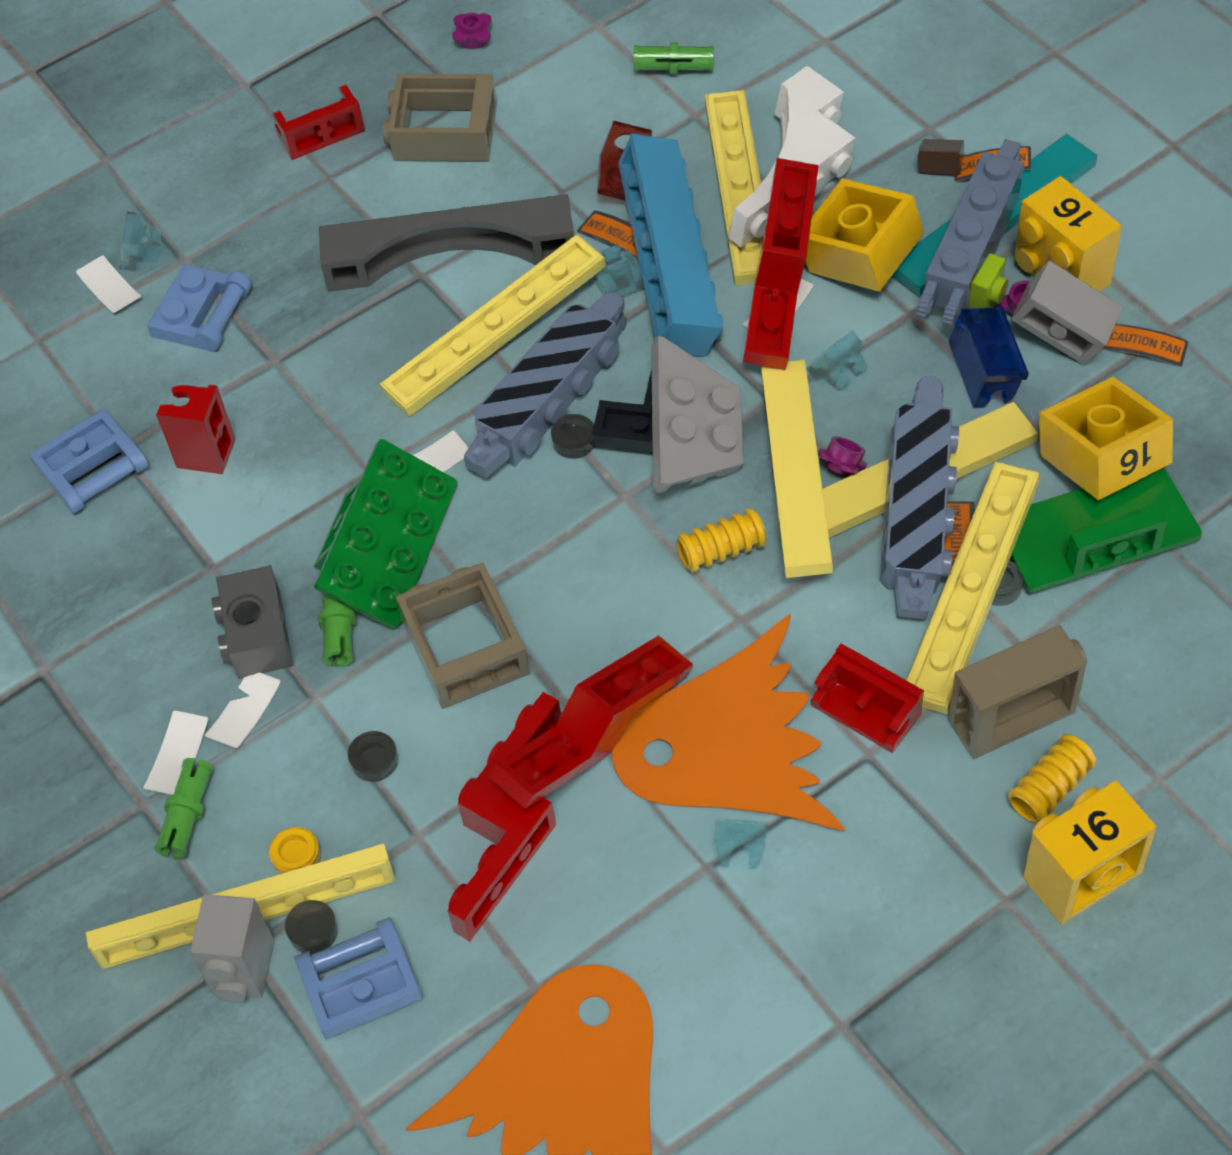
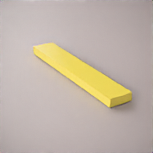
M745 90L705 94V107L735 286L754 284L764 235L760 238L754 237L742 247H739L728 238L734 209L761 184Z
M576 234L381 382L380 386L383 393L408 417H411L606 267L605 257Z
M805 360L788 361L786 370L761 366L786 578L833 573Z
M1012 402L959 426L958 447L955 454L950 453L949 466L957 467L956 479L961 478L1037 443L1038 432L1015 402ZM888 459L822 489L829 538L885 513Z
M995 461L907 678V681L924 690L922 708L949 715L955 672L967 667L1040 483V472Z
M383 843L212 895L255 898L266 921L393 883L396 879L385 844ZM202 898L85 932L88 949L101 969H106L192 943Z

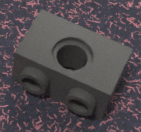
M269 565L216 577L219 596L212 597L211 601L217 624H224L225 634L217 637L223 663L232 662L238 679L257 673H267L294 666L280 588L272 566Z

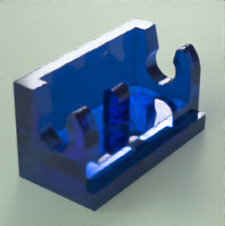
M1003 307L961 309L948 342L973 408H985L991 400V395L999 390H1003L1001 397L1006 404L1015 397L1022 380H1027L1029 372Z

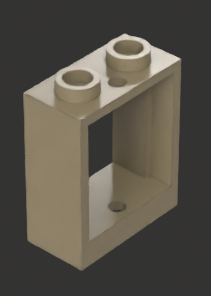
M397 74L395 90H390L388 93L390 119H384L383 140L385 144H390L393 161H489L497 107L493 74ZM412 110H471L469 128H409Z
M484 562L472 567L457 569L447 577L429 584L416 585L406 593L396 596L402 622L442 709L530 674L526 649ZM483 601L501 642L438 666L420 625Z
M1058 625L955 672L948 722L973 760L1076 712L1087 665V657L1082 646L1077 640H1070L1063 628Z

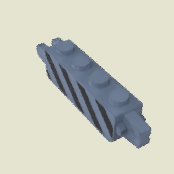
M1005 139L997 155L983 151L926 272L925 289L919 300L916 317L927 320L932 313L934 305L945 308L943 312V325L953 328L960 313H968L971 283L989 253L995 254L1018 203L1024 171V162L1019 161L1021 143Z
M615 292L604 293L601 299H597L590 308L581 304L568 306L474 410L477 436L464 454L465 466L487 478L505 462L516 467L526 455L532 454L537 449L542 436L553 424L557 425L561 422L571 403L579 395H584L591 387L594 377L604 366L611 365L619 352L618 336L626 327V316L622 313L625 306L622 295L620 296L619 293Z
M932 375L930 377L925 376V378L921 377L917 383L912 403H905L897 409L895 424L891 428L880 580L888 589H895L898 616L916 619L927 618L932 596L936 593L941 578L949 577L952 563V550L944 549L945 535L951 536L954 525V508L947 507V494H954L956 486L957 467L949 466L950 453L955 454L957 451L959 426H952L953 408L943 407V383L937 377H932Z

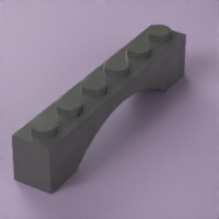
M568 194L319 226L320 261L328 292L369 287L382 276L405 263L446 251L473 249L494 251L515 256L537 265L574 237Z

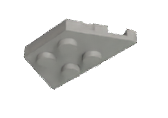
M658 336L651 345L653 492H666L670 486L687 481L689 485L705 481L709 476L721 477L736 473L743 465L741 388L665 337Z

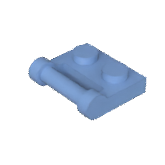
M183 264L147 326L151 337L207 351H215L222 341L221 332L240 298L246 297L252 287L251 280L245 274L236 271L228 275ZM219 293L223 294L206 325H201Z
M104 408L29 454L33 465L59 495L72 514L83 509L85 501L134 471L138 474L149 467L139 448ZM120 452L123 455L122 458L74 488L71 486L70 483L117 453Z
M390 917L376 922L377 928L312 955H310L309 951L294 956L325 1040L423 999ZM383 947L387 950V953L323 980L319 979L318 974Z

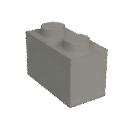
M1048 261L1028 282L1010 320L1085 366L1106 346L1123 306L1076 278L1067 270Z
M203 894L190 954L212 994H215L220 999L231 1002H241L246 997L263 998L275 941L255 898Z

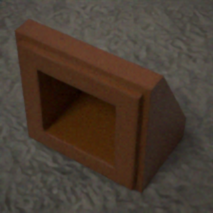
M923 139L918 151L919 173L960 174L964 140Z

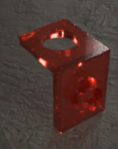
M619 121L612 122L599 155L598 194L626 201L618 165L624 149L619 148L615 144V140L622 135L631 134L652 136V130Z

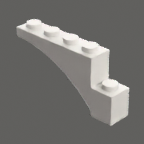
M806 66L781 84L774 114L780 118L782 127V149L778 158L819 165L816 196L827 182L835 176L838 178L843 176L848 171L853 162L851 153L856 138L837 125L842 114L840 106L844 91ZM775 164L756 190L734 209L728 238L739 247H742L754 237L760 238L764 235Z

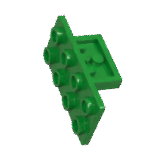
M380 439L374 446L362 476L345 494L313 566L320 570L314 588L392 630L396 629L402 620L396 596L406 593L409 589L416 586L456 488L457 480L392 443Z
M1165 467L1100 500H1097L1081 488L1031 504L1010 559L1026 590L1029 593H1034L1199 541L1202 530Z

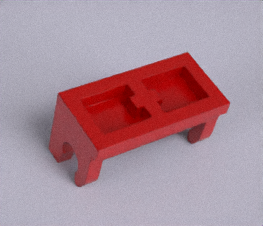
M346 84L338 87L343 98L336 103L312 110L310 113L286 121L280 110L272 113L277 123L274 124L275 131L291 160L365 132L359 102Z
M209 384L207 388L190 385L172 387L171 391L174 397L188 398L189 401L183 406H175L173 404L160 405L156 416L176 467L223 475L236 439L218 386Z
M842 643L837 647L834 655L821 670L814 682L818 689L811 698L812 707L891 753L896 750L922 714L923 689Z

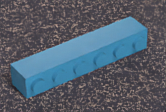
M631 134L618 165L655 339L658 336L665 337L690 355L706 357L714 341L718 340L722 334L723 318L721 314H718L716 307L715 284L710 281L707 268L708 254L702 247L700 221L695 217L693 191L688 187L686 178V161L681 157L678 140Z

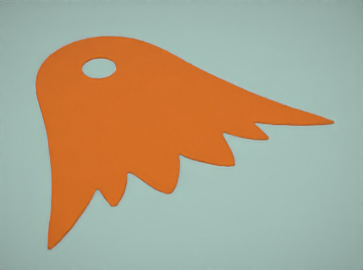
M791 614L780 620L765 634L731 658L702 675L659 695L633 713L612 750L616 774L629 790L643 799L663 805L730 808L770 813L845 831L843 825L829 810L800 789V787L819 784L820 779L809 771L790 764L814 752L821 746V742L815 737L800 730L784 726L793 720L804 708L809 695L803 692L772 690L785 678L791 667V663L770 666L786 636ZM664 740L671 745L673 755L669 762L661 766H655L646 761L644 749L651 741Z
M598 964L580 965L553 976L531 997L510 1027L478 1064L449 1093L419 1116L406 1130L416 1131L434 1128L474 1115L467 1133L469 1138L479 1136L497 1126L501 1121H504L501 1145L502 1155H524L536 1147L543 1139H546L548 1155H585L588 1150L591 1151V1155H652L649 1093L653 1020L651 1008L645 994L629 976L609 966ZM600 997L607 1002L610 1013L604 1023L598 1026H590L580 1019L579 1007L585 999Z

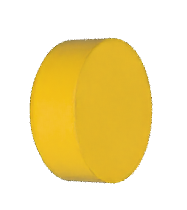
M291 827L281 831L274 837L269 847V857L276 872L283 874L320 863L321 849L315 835L311 831L302 827Z

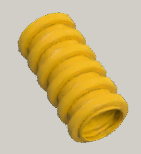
M752 508L744 510L742 516L739 513H734L731 515L730 520H727L725 517L718 519L717 525H714L712 522L704 525V530L696 527L691 529L690 535H687L685 532L680 533L676 543L684 566L693 573L699 570V565L707 568L712 566L713 560H716L718 563L725 561L726 555L734 558L739 555L740 550L747 553L752 551L753 545L757 548L765 546L766 532L758 513Z
M1063 734L1058 739L1057 744L1049 748L1047 751L1048 755H1043L1039 759L1038 765L1030 768L1028 776H1023L1019 780L1018 786L1013 787L1009 791L1008 797L1011 805L1023 818L1038 823L1047 816V813H1052L1058 806L1057 802H1062L1066 798L1067 792H1071L1077 786V781L1084 779L1087 771H1091L1097 763L1092 749L1080 738L1070 734Z

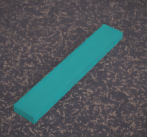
M1066 133L1032 158L1031 170L1023 171L1018 203L1004 233L1019 223L1022 200L1059 176H1062L1070 184L1096 165L1097 154ZM951 219L918 242L892 275L918 297L923 294L926 272Z

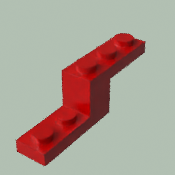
M782 158L776 159L766 227L755 276L743 363L786 370L797 294L807 257L819 165Z
M659 635L578 683L556 725L498 761L494 765L489 778L522 807L527 809L612 753L633 713L686 679L694 664Z
M545 692L541 693L533 705L528 704L522 709L517 717L514 730L505 742L501 740L496 743L488 756L485 768L477 778H471L465 783L458 797V806L463 825L494 843L482 854L478 863V870L468 884L462 883L459 885L449 900L447 912L453 931L469 942L556 826L552 802L542 798L525 809L489 778L494 765L498 761L556 725L561 716L560 703L558 699Z

